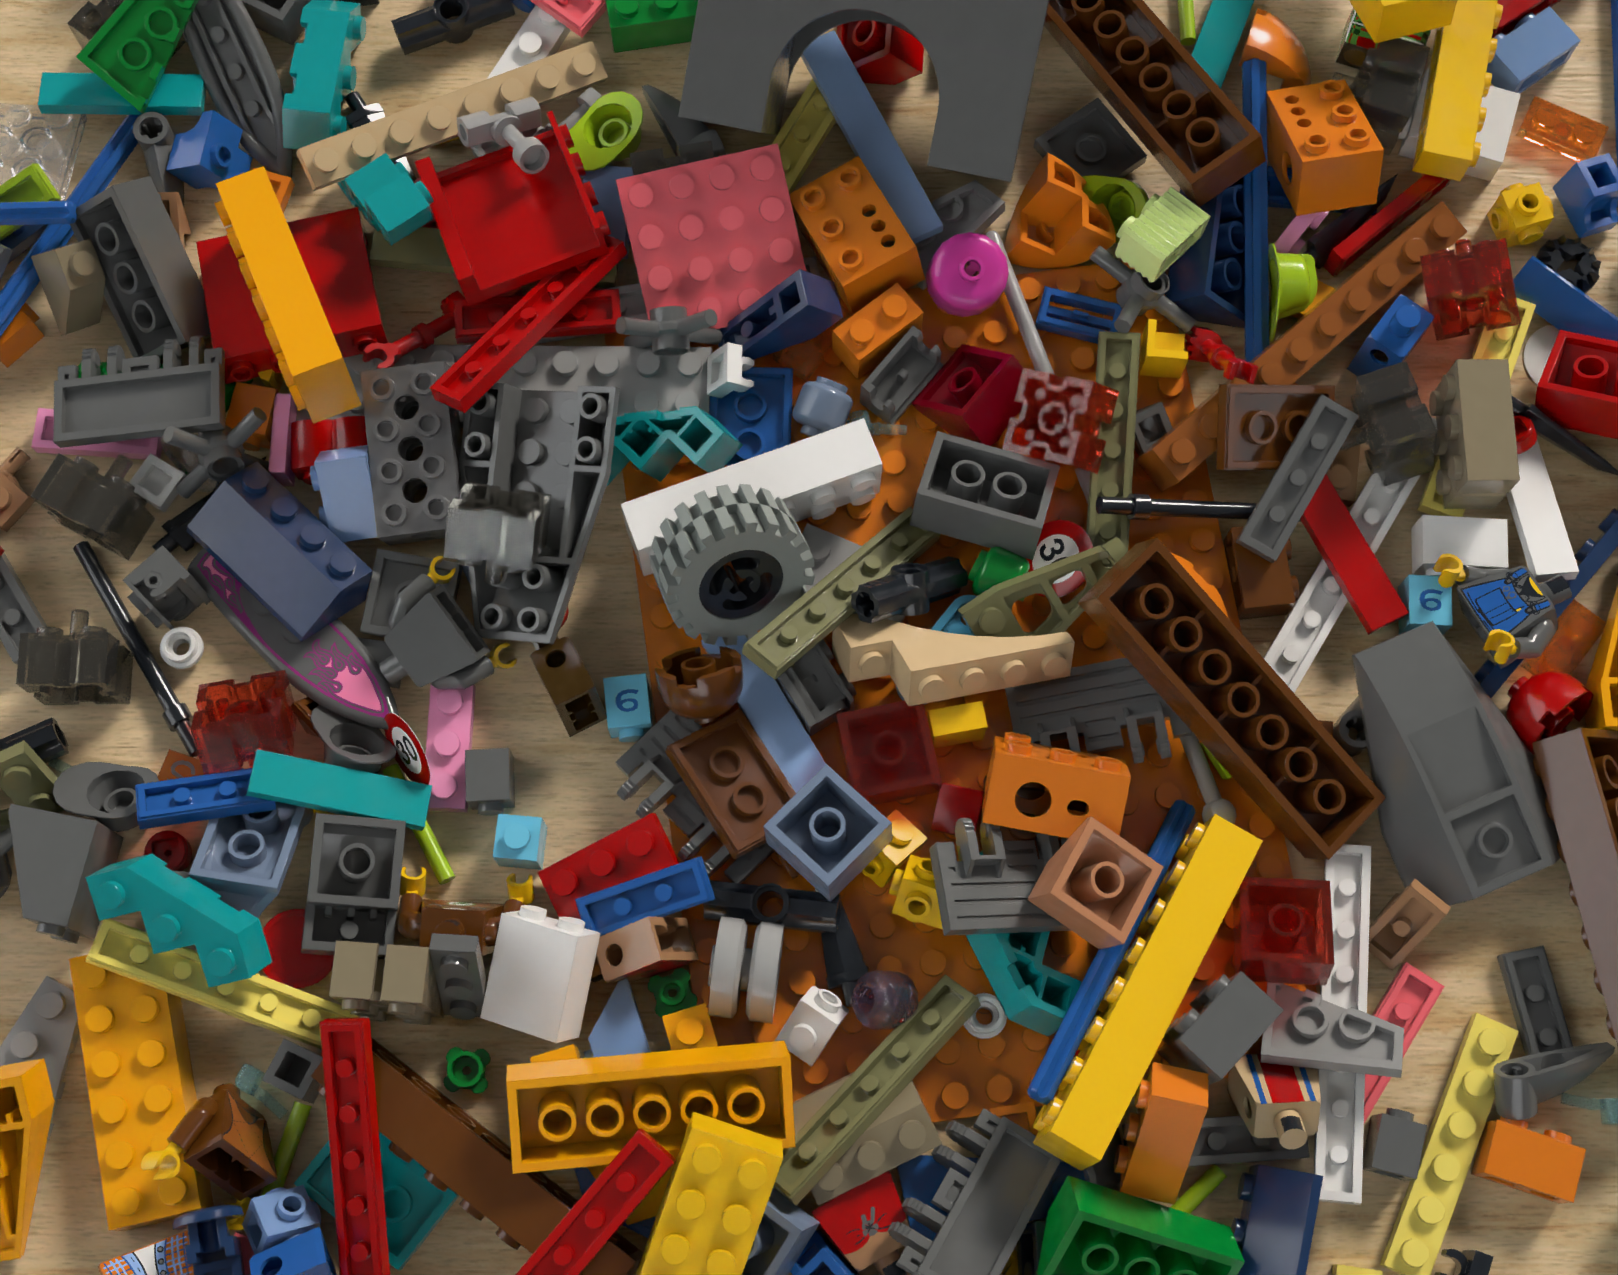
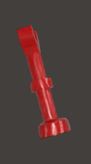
M458 290L451 293L441 301L440 309L443 311L441 317L428 324L422 322L413 326L411 333L393 343H371L367 345L363 351L362 360L366 363L374 358H379L384 362L378 364L376 369L393 367L401 357L419 347L426 349L433 345L435 338L455 328L453 300L465 299V297Z
M1193 325L1190 329L1192 334H1185L1184 338L1187 341L1184 342V348L1188 352V360L1209 362L1215 369L1219 371L1224 370L1223 377L1233 380L1235 377L1245 380L1249 384H1254L1258 366L1236 358L1234 351L1223 344L1221 337L1210 328Z

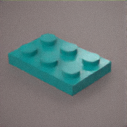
M379 1132L389 1263L397 1270H402L458 1199L459 1195L451 1188L444 1192L431 1184L424 1177L427 1169L414 1159L407 1163L396 1156L388 1148L391 1140ZM328 1140L294 1182V1185H304L308 1196L335 1218L330 1144Z

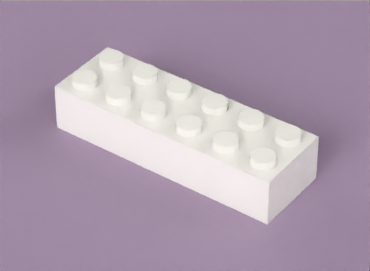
M863 418L622 503L621 508L626 530L643 576L654 573L650 565V555H655L651 546L654 536L664 537L659 526L665 518L672 521L678 518L674 509L682 502L689 508L695 505L697 502L694 495L705 490L707 497L710 498L717 495L716 486L728 484L731 492L737 493L739 484L751 485L756 495L760 487L771 492L774 500L779 497L785 502L796 522L809 517L818 520L832 515L837 507L848 503L858 506L874 499L875 494L880 492L883 463Z

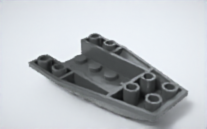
M495 383L465 413L459 473L474 627L481 638L554 644L566 614L610 477L620 388L578 386L577 392L521 390L505 383Z
M1433 621L1352 655L1372 780L1386 797L1377 808L1381 833L1405 888L1416 879L1447 905L1451 906L1483 896L1551 866L1560 859L1557 850L1558 833L1554 821L1551 820L1545 808L1547 794L1543 780L1535 771L1533 754Z

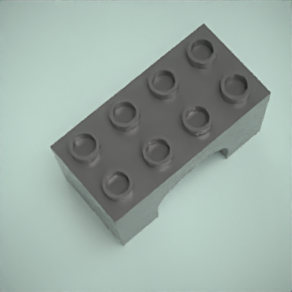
M698 0L678 117L778 135L792 72L808 46L825 32L842 24L855 21L884 22L901 28L915 37L925 47L935 68L939 87V105L927 166L1011 182L1049 0Z

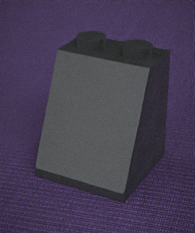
M11 804L8 814L23 918L38 924L36 932L50 935L52 939L74 944L78 943L79 936L95 939L100 921L85 877L110 864L117 863L124 837L98 821Z

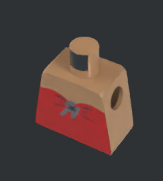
M649 916L600 936L591 981L597 982L604 979L606 983H618L620 980L628 979L629 982H635L698 961L687 918Z
M889 1171L837 1196L811 1212L813 1217L820 1222L821 1228L856 1272H860L874 1263L880 1275H910V1273L896 1265L901 1256L898 1249L903 1245L892 1239L887 1231L892 1222L898 1221L909 1226Z

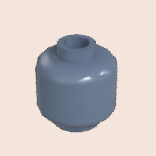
M817 376L816 381L804 383L792 412L794 420L802 424L800 433L812 437L845 425L853 406L852 398L846 394L848 388L821 376Z

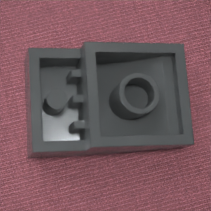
M316 813L301 953L334 956L337 940L378 943V959H385L387 944L394 945L406 821Z

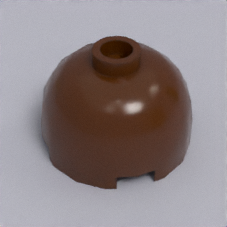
M719 646L720 654L701 655L700 647H693L664 657L662 659L663 668H655L657 687L662 700L673 713L686 719H694L695 723L708 724L717 721L720 715L726 713L738 702L743 688L741 655L734 649Z

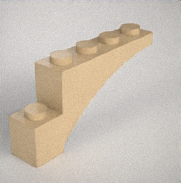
M857 613L849 616L832 633V654L848 682L890 675L908 706L1068 677L1071 673L1075 641L1068 632L1018 637L973 636L919 628L887 618L870 624L860 621Z

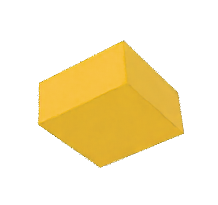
M982 701L928 710L925 723L931 749L983 740L988 728Z

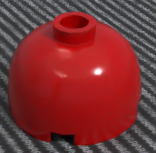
M1547 671L1537 673L1529 679L1526 676H1522L1508 690L1507 695L1511 699L1506 706L1505 718L1530 752L1535 754L1532 743L1568 732L1565 728L1572 721L1573 717L1580 722L1592 704L1594 695L1581 682L1567 673Z

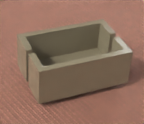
M1457 359L1447 374L1443 375L1441 382L1431 392L1429 398L1431 416H1436L1437 430L1433 434V452L1435 455H1439L1440 469L1436 476V490L1439 495H1443L1444 509H1494L1505 497V493H1509L1520 481L1508 359Z
M336 940L329 997L341 1003L342 1010L351 1011L350 1014L357 1015L359 1018H370V1021L380 1022L386 1021L387 1014H396V1018L404 1019L403 1022L420 1025H430L431 1017L444 1018L429 947L387 944L385 959H378V943Z

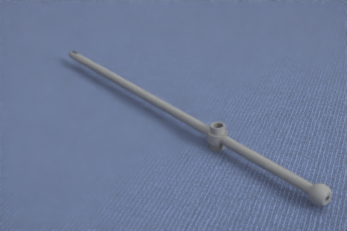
M989 231L986 236L999 245L1007 258L1009 275L1004 292L1088 503L1089 460L998 232ZM1193 732L1191 736L1180 737L1206 804L1202 811L1204 824L1214 814L1235 824L1237 817L1236 808L1230 801L1222 799L1199 739Z

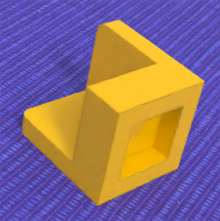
M1148 319L1141 336L1139 375L1180 379L1188 362V352L1184 351L1185 334L1156 332L1157 319Z

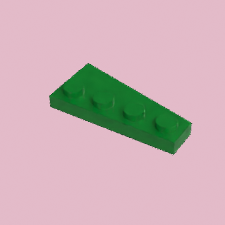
M124 0L76 57L138 111L144 114L199 0Z

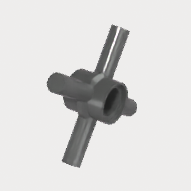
M1100 245L1093 251L1089 259L1122 283L1116 291L1117 302L1122 308L1114 323L1117 331L1121 333L1129 332L1137 316H1142L1152 309L1158 311L1185 333L1193 327L1196 320L1164 296L1170 287V281L1166 272L1154 282H1149L1147 277H1142L1141 272H1136L1135 269L1131 270Z
M665 306L650 310V320L619 317L616 321L617 333L630 335L624 339V346H634L636 348L652 346L653 354L659 356L688 353L690 351V342L718 345L722 340L721 330L710 328L717 323V315L712 309L687 316V308Z
M254 407L233 429L225 425V429L201 432L199 436L172 426L167 427L163 434L164 442L196 453L199 464L176 486L178 494L183 498H189L208 478L223 482L255 462H258L268 471V461L246 454L243 443L267 420L264 411Z

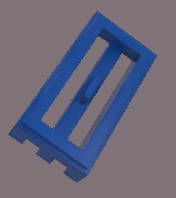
M1045 286L1035 326L1039 330L1098 344L1099 331L1118 332L1115 329L1114 323L1122 308L1117 303ZM1049 302L1112 316L1113 320L1091 316L1086 312L1078 310L1071 311L1050 306Z

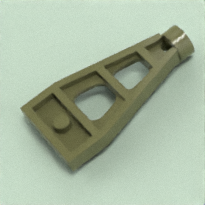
M1114 537L1102 546L1093 547L996 584L959 608L958 611L974 636L1018 637L1065 632L1084 612L1077 602L1128 552V549L1118 537ZM1104 558H1107L1110 563L1106 567L1102 563ZM1073 571H1080L1086 580L1085 588L1069 602L1062 603L1052 587L1053 583ZM1035 593L1045 595L1051 605L1049 616L1035 631L1024 632L1012 613L1013 604L1017 600Z
M25 740L0 751V788L12 799L15 805L54 813L64 811L56 803L53 795L54 783L58 777ZM9 808L0 810V832L10 828Z

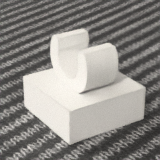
M727 342L707 356V395L723 398L733 390L745 392L754 386V381L746 380L742 377V371H747L754 366V361L751 358L742 357V345Z

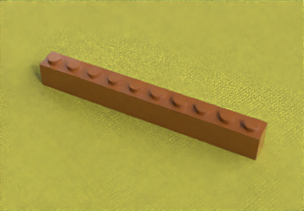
M1440 201L1416 218L1260 354L1253 358L1249 363L1258 366L1254 385H1292L1464 236L1467 230L1444 202ZM1234 377L1233 380H1228L1224 384L1249 383H1247L1245 380ZM1219 388L1136 459V462L1161 492L1179 483L1217 450Z

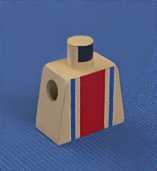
M1245 1054L1229 1071L1228 1094L1252 1136L1256 1138L1278 1137L1282 1147L1297 1149L1306 1143L1307 1136L1318 1132L1321 1106L1318 1069L1261 1063V1054Z

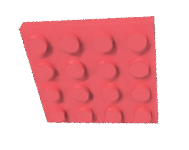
M778 143L615 180L648 320H650L649 311L658 307L687 308V316L712 309L717 315V323L710 328H725L728 326L729 321L797 270L806 271Z

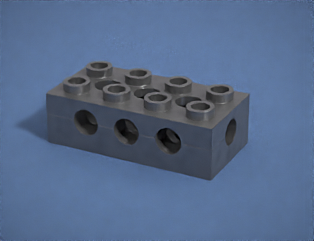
M444 360L360 371L377 538L388 545L466 535L459 473L462 442L459 410L436 401L430 390V387L450 368ZM419 405L417 414L413 418L406 420L407 411L411 407ZM423 446L421 456L417 460L410 461L411 452L416 447ZM427 487L426 497L421 502L414 503L415 493L420 488Z

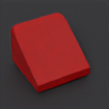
M941 783L931 830L955 835L954 831L958 819L969 818L972 819L975 827L974 831H976L984 792Z

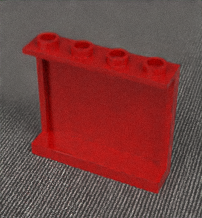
M552 110L546 112L552 130L533 136L539 139L549 151L547 165L536 174H527L522 171L513 160V148L511 146L501 148L440 172H436L430 156L414 162L421 182L434 200L430 206L456 278L469 306L609 253L604 239L605 236L611 234L602 210L595 213L592 208L599 205L591 182L582 183L580 178L586 176V172L579 153L570 154L568 149L575 146L566 123L558 126Z
M358 207L287 222L342 357L363 355L364 349L371 343H388L382 324L367 245H369L367 234ZM227 235L196 242L213 348H223L225 351V383L246 382L252 378L260 377L258 372L270 369L275 373H281L278 359L265 332L264 321H261L252 300L253 296L250 291L252 289L248 288L239 267L238 259L245 256L236 258Z

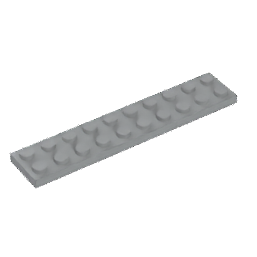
M431 345L426 349L419 347L401 357L393 367L444 360L451 367L473 345ZM533 346L496 383H505L521 390L577 392L578 386L618 387L620 392L617 417L624 416V413L641 411L679 410V407L697 406L709 414L710 396L707 395V356L713 352L711 347H690V351L685 354L659 356L653 354L652 347ZM361 354L343 358L362 406L327 419L365 416L360 371L376 369L377 365L384 361L374 358L365 363L362 360L363 355ZM419 405L413 406L407 411L406 420L413 418L417 414ZM307 408L300 411L297 409L296 421L311 419ZM459 411L460 428H463L465 413Z

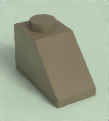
M91 238L31 256L61 336L100 323L106 278Z

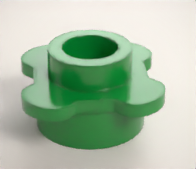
M677 968L671 975L664 977L655 975L650 978L648 990L655 996L657 1003L655 1013L662 1018L664 1015L697 1005V996L691 993L688 983L690 974L686 969ZM675 989L677 995L670 997L668 995L669 990Z
M459 1047L450 1049L446 1055L448 1065L447 1076L443 1080L445 1088L450 1092H456L459 1089H471L475 1094L484 1092L488 1087L485 1072L486 1066L491 1061L489 1053L484 1049H477L475 1052L463 1051ZM466 1066L471 1068V1073L468 1075L463 1073V1069Z

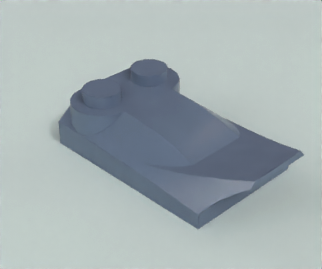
M230 766L228 771L241 770L244 768ZM276 802V810L209 819L190 869L189 877L221 895L220 900L237 911L244 909L259 918L265 908L279 895L302 830L313 817V809Z

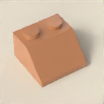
M1090 816L1086 818L1050 858L1027 900L1099 950L1122 945L1134 926L1163 866Z

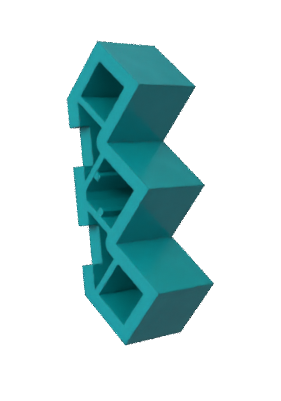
M311 0L303 7L300 24L301 27L305 28V39L302 43H295L289 72L291 77H293L292 94L285 93L282 106L283 148L299 149L347 131L346 117L341 116V102L356 86L357 72L356 67L351 66V52L361 41H364L366 36V18L361 16V3Z
M387 153L344 180L337 182L353 207H358L359 212L362 211L365 219L377 232L379 230L382 231L383 237L391 246L433 219L430 204L434 200L425 185L420 180L414 183L405 166L400 161L394 164Z
M697 406L679 407V410L666 412L651 410L624 413V416H618L616 419L611 473L607 486L629 461L639 470L660 482L684 455L695 465L710 473L724 468L743 444L718 420Z
M1050 931L966 935L1008 1020L1046 1036L1057 1032L1082 981L1042 964Z
M153 854L110 864L85 877L99 921L140 911L154 954L195 944L209 988L251 978L273 962L260 920L244 909L237 911L221 901V895L191 877L185 879L166 867L168 863Z

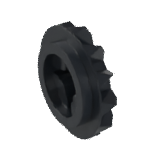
M1562 235L1552 241L1549 239L1536 254L1538 260L1556 273H1558L1557 271L1564 260H1577L1574 271L1570 268L1565 271L1562 270L1558 274L1584 293L1590 291L1600 277L1599 268L1602 261L1596 259L1594 255L1595 247L1588 248L1582 243L1581 237L1573 240Z

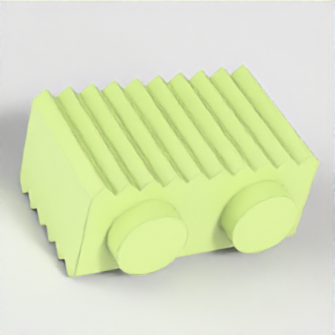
M1170 187L1163 196L1154 194L1144 205L1139 218L1130 216L1122 224L1117 233L1120 241L1115 255L1117 258H1121L1123 263H1128L1130 268L1134 267L1136 272H1141L1142 277H1147L1149 282H1154L1202 237L1211 216L1173 187Z

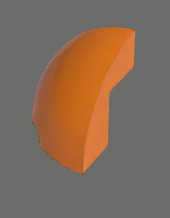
M1257 8L1242 50L1239 66H1242L1244 61L1259 58V60L1266 62L1268 75L1283 79L1280 89L1311 84L1308 57L1299 38L1285 22L1275 15Z
M1050 153L1045 155L1031 175L1018 200L1009 224L1004 248L1010 263L1038 269L1069 267L1090 260L1089 257L1099 245L1107 250L1116 242L1114 225L1104 203L1096 204L1092 202L1088 195L1083 192L1086 180L1072 167Z

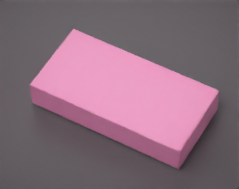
M277 393L274 400L268 471L283 486H294L295 474L291 470V423L296 421L297 407L291 394Z

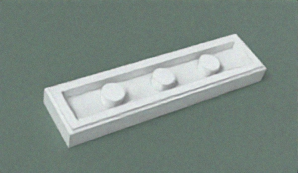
M1536 440V443L1529 450L1518 454L1520 481L1509 493H1506L1528 569L1538 583L1545 582L1560 574L1565 580H1574L1579 573V569L1539 443Z

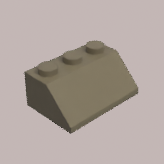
M853 1073L793 1102L795 1135ZM913 1081L902 1090L811 1189L818 1206L942 1144Z

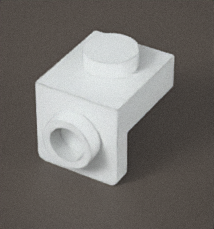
M812 986L800 999L775 1041H785L788 1051L812 1067L838 1026L845 1019L849 1009L842 1005L839 997L831 991Z

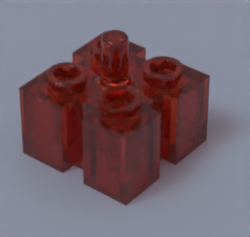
M1506 238L1483 240L1475 245H1472L1469 239H1460L1455 243V251L1454 249H1441L1432 254L1420 256L1427 303L1430 313L1435 317L1432 324L1436 341L1469 335V329L1486 326L1487 331L1521 324Z
M1023 368L1014 400L1023 405L1019 419L1010 417L1002 449L1068 468L1098 474L1106 445L1105 440L1098 438L1101 424L1111 425L1119 391L1095 381L1069 376L1062 378L1052 373Z
M286 670L252 675L249 682L235 684L234 679L199 685L196 700L198 711L194 712L191 734L204 775L239 770L246 761H248L250 768H252L257 749L293 757L294 737L292 732L296 731L297 717L291 709L294 698Z

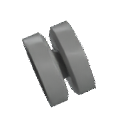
M721 916L716 945H713L710 960L708 1014L713 1017L732 1019L738 1010L741 991L747 992L746 1015L749 1021L772 1024L780 972L784 924L762 921L756 928L753 949L746 948L748 926L745 920Z

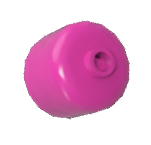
M973 232L955 234L940 245L928 263L925 277L928 293L935 304L948 314L960 317L978 315L991 307L1005 290L1009 275L1007 258L999 245L986 235Z

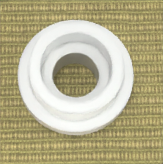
M189 627L171 629L164 635L160 643L161 657L169 666L176 669L192 667L201 659L204 652V643L201 636ZM182 643H189L188 652L184 655H177L178 646Z
M988 993L977 994L975 996L978 997L981 1006L963 1025L974 1037L980 1039L995 1037L1005 1027L1007 1016L996 996ZM985 1008L991 1012V1023L983 1025L977 1021L976 1012L979 1009Z

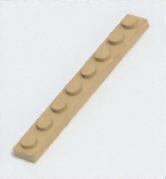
M591 40L299 148L296 154L313 191L344 180L385 153L393 162L459 137L457 117L485 110L492 116L505 112L504 104L528 97H533L541 106L605 82L608 76Z

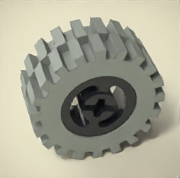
M728 484L716 486L717 495L710 498L707 497L705 490L694 495L697 503L690 508L682 502L674 509L678 518L675 521L665 518L659 526L664 537L654 536L651 545L655 555H650V565L674 623L678 628L683 626L686 635L693 639H696L701 634L704 643L715 645L718 637L723 638L725 645H737V638L745 635L747 640L751 639L758 633L757 631L763 629L808 591L805 585H813L815 575L811 567L815 566L814 558L791 511L788 510L785 502L779 497L774 500L769 490L760 487L755 495L751 485L739 484L737 493H732ZM731 561L734 570L731 566L725 564ZM737 574L739 575L740 578L745 579V580L742 581V582H740V581H739V578H738V576H737Z

